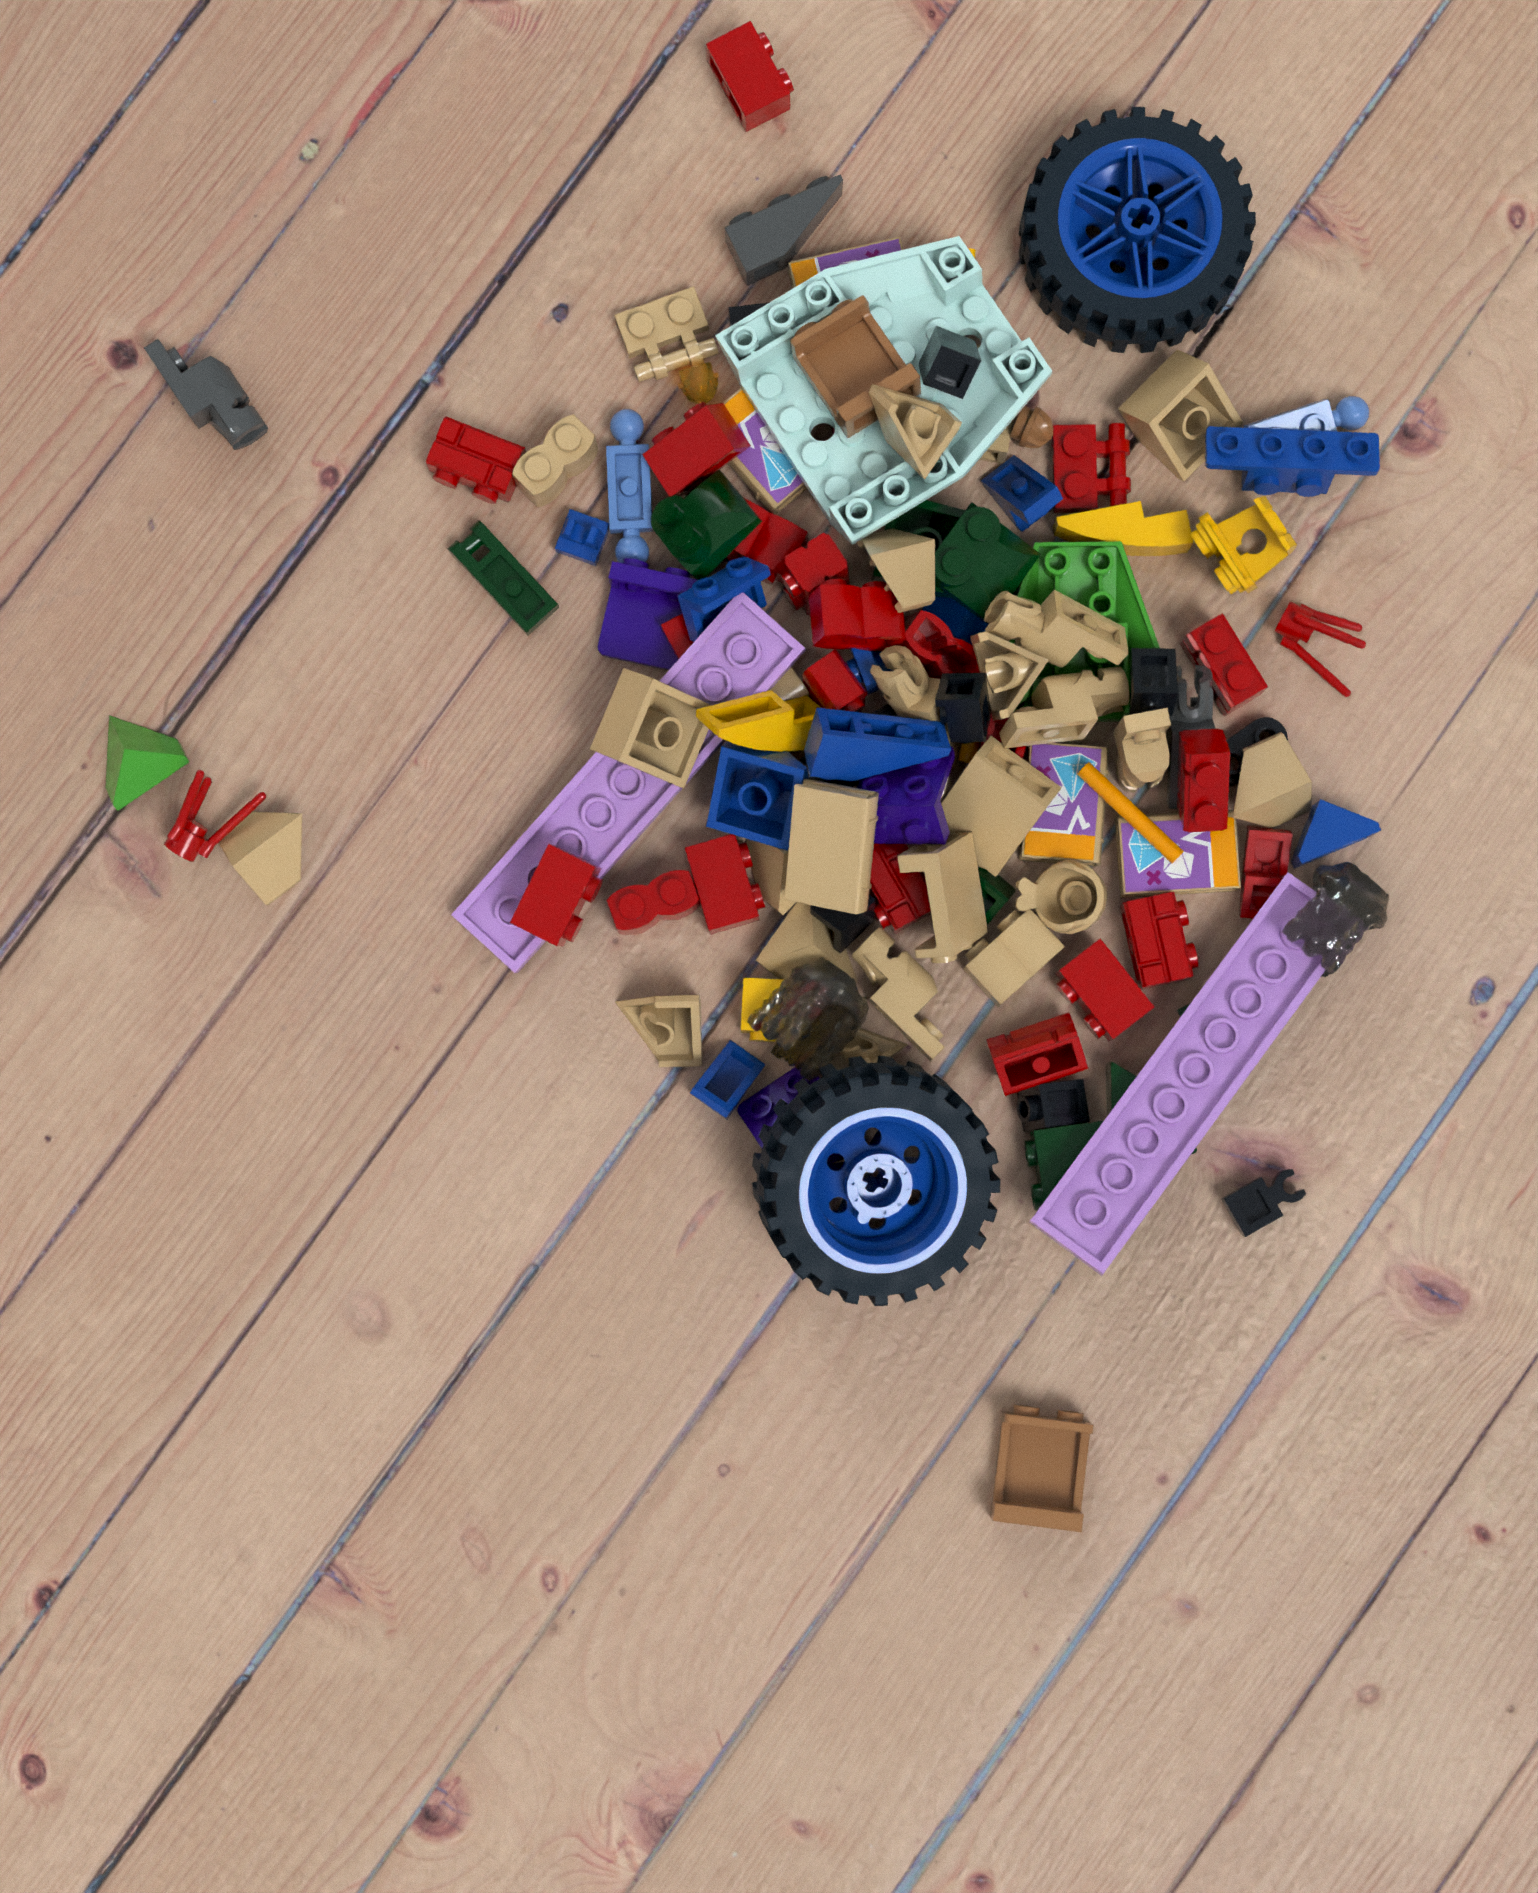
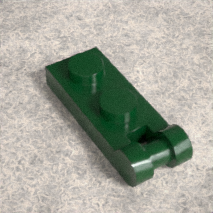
M478 520L469 528L471 533L463 541L459 542L456 540L447 550L523 632L529 636L559 609V605L491 531ZM481 546H484L490 552L478 562L472 555Z

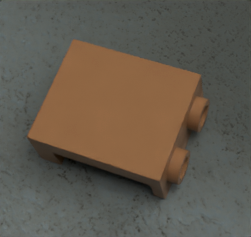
M864 295L854 301L848 299L841 302L832 310L831 315L818 323L810 322L805 324L790 340L794 360L847 438H850L878 420L869 395L872 384L912 396L921 394L920 375L911 363L908 365L904 363L870 313L869 302Z
M1014 1404L1013 1412L1002 1411L990 1512L991 1519L997 1522L1082 1532L1084 1514L1081 1512L1089 1438L1090 1434H1093L1094 1425L1083 1421L1084 1413L1058 1410L1057 1418L1040 1416L1039 1407Z

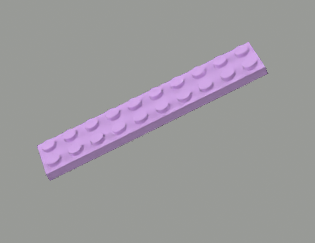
M742 592L727 604L662 677L660 682L710 705H715L771 690L806 651V648ZM710 729L704 739L687 783L725 741L715 735ZM596 752L451 915L514 973H518L546 942L511 924L510 921L548 844L556 845L602 868L598 875V878L602 879L682 788Z
M1287 872L1029 1223L1102 1276L1360 922Z

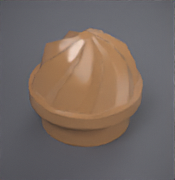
M1024 406L1017 417L1010 436L1020 441L1019 446L1023 448H1040L1050 441L1053 436L1051 418L1038 406L1035 409Z

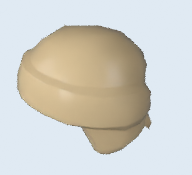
M1064 860L1055 863L1042 872L1034 882L1026 877L1016 882V888L1022 894L1015 901L1016 909L1018 911L1034 909L1044 925L1058 933L1074 934L1089 929L1100 919L1106 907L1107 891L1103 879L1090 866L1078 860Z

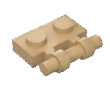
M694 286L614 315L629 358L646 353L648 358L647 362L633 366L638 382L655 377L656 381L668 377V372L689 364L692 368L704 364V359L719 354L714 338L698 343L694 336L709 330L708 322ZM677 341H682L684 348L662 356L658 349Z

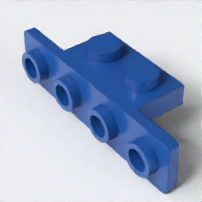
M1209 426L1205 433V466L1208 469L1243 470L1241 475L1242 491H1254L1259 495L1289 492L1297 493L1303 497H1313L1319 494H1327L1335 474L1376 476L1380 469L1379 435L1362 432Z

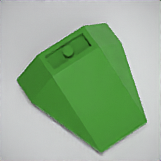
M1035 542L1033 549L1041 555L1022 580L1018 596L1035 601L1041 605L1053 590L1064 594L1125 627L1129 654L1119 665H1116L1105 658L1099 659L1092 656L1082 647L1071 661L1062 668L1047 663L1014 711L1024 707H1033L1031 696L1041 680L1047 676L1091 670L1092 674L1098 677V670L1100 668L1120 666L1125 671L1128 680L1130 703L1131 679L1129 657L1131 648L1160 647L1122 542ZM1012 639L1009 642L1014 644L1015 639ZM1129 703L1122 706L1123 711L1100 716L1097 722H1120L1123 716L1129 715Z

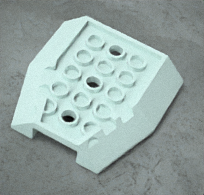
M960 236L824 269L715 335L748 400L830 524L852 545L963 478L1052 375V369L1030 337L1021 341L983 286L982 268ZM862 295L865 296L869 302L870 313L906 365L911 363L920 375L921 394L916 397L943 404L962 422L958 432L926 479L922 478L886 442L879 420L850 438L846 437L793 358L790 340L802 326L810 322L818 323L831 315L832 310L845 300L852 299L854 301ZM936 326L962 336L974 335L981 341V345L978 348L981 363L963 399L923 384L919 361ZM821 423L829 424L835 429L833 436L825 441H818L811 436L812 429Z

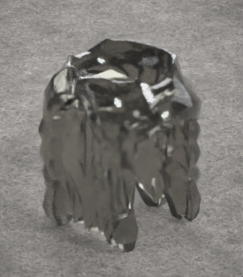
M1343 862L1332 866L1319 865L1313 874L1312 889L1317 893L1298 911L1296 917L1288 921L1281 932L1287 936V940L1291 943L1303 939L1305 942L1302 946V951L1306 956H1322L1321 965L1326 970L1321 977H1327L1329 974L1336 972L1343 964L1346 956L1353 951L1355 944L1362 939L1364 932L1384 927L1388 919L1387 905L1389 894L1355 864L1350 862Z
M822 957L812 964L795 967L789 978L784 979L780 987L772 991L769 999L763 1000L762 1007L752 1012L747 1023L754 1031L758 1032L761 1030L767 1040L777 1038V1043L771 1053L779 1060L785 1059L789 1066H795L798 1070L801 1069L800 1075L802 1078L813 1080L821 1074L819 1068L834 1060L836 1054L842 1052L846 1045L853 1041L856 1032L867 1018L869 1008L866 996L862 997L858 992L855 979Z

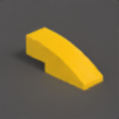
M1141 501L1058 516L1052 527L1055 536L1069 542L1121 541L1128 556L1188 553L1193 545L1187 510L1144 518Z
M772 690L696 709V718L719 738L739 746L764 751L804 750L816 708L821 707L808 696L784 701Z

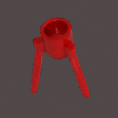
M1290 601L1274 631L1284 636L1280 645L1293 651L1344 697H1349L1351 691L1307 652L1298 641L1301 640L1307 643L1315 630L1346 644L1363 649L1366 647L1365 641L1324 623L1356 632L1362 630V625L1314 610L1302 603L1299 606Z
M198 770L164 845L176 855L190 862H194L198 854L208 858L213 848L266 799V794L264 792L257 794L207 840L205 835L208 829L194 819L212 784V779L206 777L203 780L205 773L203 770Z

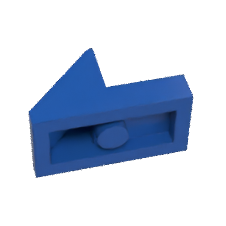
M1015 455L981 480L989 494L1021 532L1033 525L1051 511L1057 503L1063 500L1055 484Z

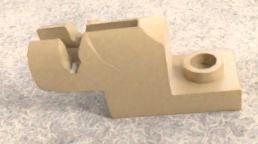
M1053 590L1041 605L1035 601L1015 596L1008 591H1003L995 597L985 612L984 621L989 623L985 631L1006 641L1015 639V645L1049 660L1047 663L1061 668L1069 663L1082 647L1092 656L1099 659L1105 658L1116 665H1119L1129 654L1125 627L1056 590Z
M894 645L885 648L879 655L885 666L894 671H882L880 666L872 665L870 673L878 688L883 692V697L896 712L897 716L941 722L940 707H936L935 702L940 679L929 677L920 659L914 656L907 647ZM944 724L950 746L953 747L955 753L951 769L961 770L966 763L958 760L962 743L950 742L948 724Z
M1120 666L1100 668L1098 670V677H1095L1091 670L1045 677L1031 696L1033 707H1024L1014 711L999 732L1003 748L1084 739L1097 722L1098 717L1123 711L1122 706L1128 705L1129 684L1125 671Z
M1168 708L1123 716L1113 732L1119 756L1116 760V775L1118 784L1125 792L1135 793L1137 788H1142L1146 782L1148 790H1150L1162 780L1164 772L1169 766L1170 757L1165 734L1171 726Z
M880 926L860 945L851 957L860 965L873 986L876 982L881 986L869 999V1002L931 1062L945 1048L939 1042L943 1034L927 1018L919 1022L914 1016L937 994L938 990L933 976L907 951L901 952L899 957L889 959L887 955L893 947L895 940Z

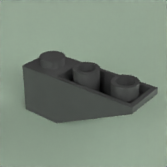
M841 174L831 179L828 176L820 177L809 183L806 190L792 197L790 194L778 196L769 202L768 208L752 214L750 211L741 213L729 222V226L725 227V242L747 286L788 266V262H791L842 196L843 178Z

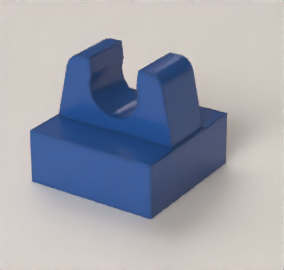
M569 509L555 546L556 552L596 566L609 533V523Z

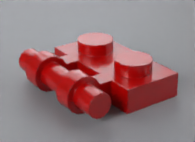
M1124 423L1109 424L1108 440L1096 441V424L1053 425V484L1058 487L1063 497V500L1053 507V513L1085 512L1098 509V495H1110V507L1127 504V494L1131 492V478L1126 477V456L1130 455V441L1125 439ZM1097 458H1109V478L1097 479Z

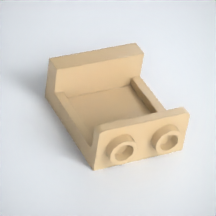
M990 736L974 755L941 804L950 833L972 832L977 865L996 877L1062 787L1009 748L1004 749L1002 743Z
M972 832L949 833L945 845L916 844L897 856L900 873H925L935 935L914 949L916 958H931L932 963L954 961L957 959V954L963 950L973 948L974 942L988 933Z

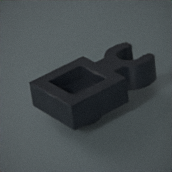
M1293 1169L1278 1172L1272 1180V1185L1269 1187L1266 1186L1262 1177H1258L1221 1198L1243 1237H1247L1284 1216L1277 1204L1281 1202H1297L1306 1195L1304 1189L1297 1190L1293 1194H1288L1284 1191L1283 1182L1286 1178L1295 1174Z

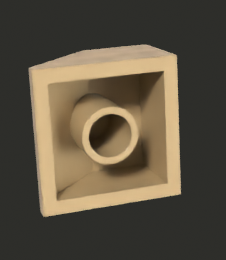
M1178 349L1118 408L1134 436L1182 481H1185L1205 461V433L1209 426L1239 427L1243 423L1209 363Z
M623 668L590 750L684 789L709 730L708 727L696 718V709L711 705L654 678Z

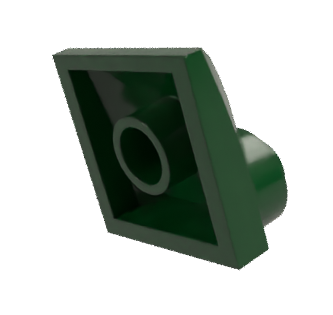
M720 470L708 477L685 497L673 495L663 499L656 505L651 516V526L671 554L697 580L705 578L762 522Z
M971 502L935 552V586L984 621L985 612L995 597L1003 591L1013 594L1041 554L1001 524L993 511L985 507H978Z

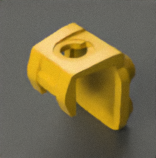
M1266 496L1254 499L1255 505L1218 524L1206 512L1198 518L1200 522L1195 525L1197 529L1190 533L1207 559L1213 555H1216L1217 558L1221 555L1223 556V559L1219 561L1220 566L1214 569V572L1230 594L1239 591L1240 594L1246 591L1249 594L1258 588L1255 583L1297 547L1295 540L1290 533H1287L1285 526L1273 511V507ZM1251 529L1261 530L1267 538L1265 548L1257 554L1246 552L1240 556L1236 548L1242 544L1243 535Z

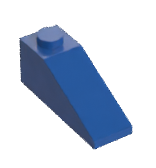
M818 707L816 708L804 748L810 777L856 781L949 756L951 751L945 726L938 721Z

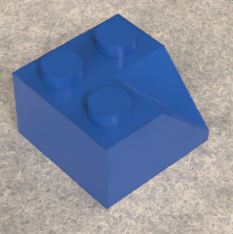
M727 741L721 746L706 827L788 851L794 785H802L804 779H809L807 767L788 751L756 750Z

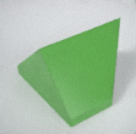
M109 715L105 788L113 806L119 811L190 761L176 738Z

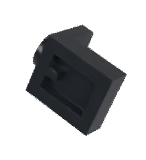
M1131 648L1129 657L1131 679L1129 715L1168 708L1169 717L1172 716L1178 696L1175 649Z
M1083 1079L1045 1083L1017 1092V1114L1022 1121L1024 1132L1090 1122Z

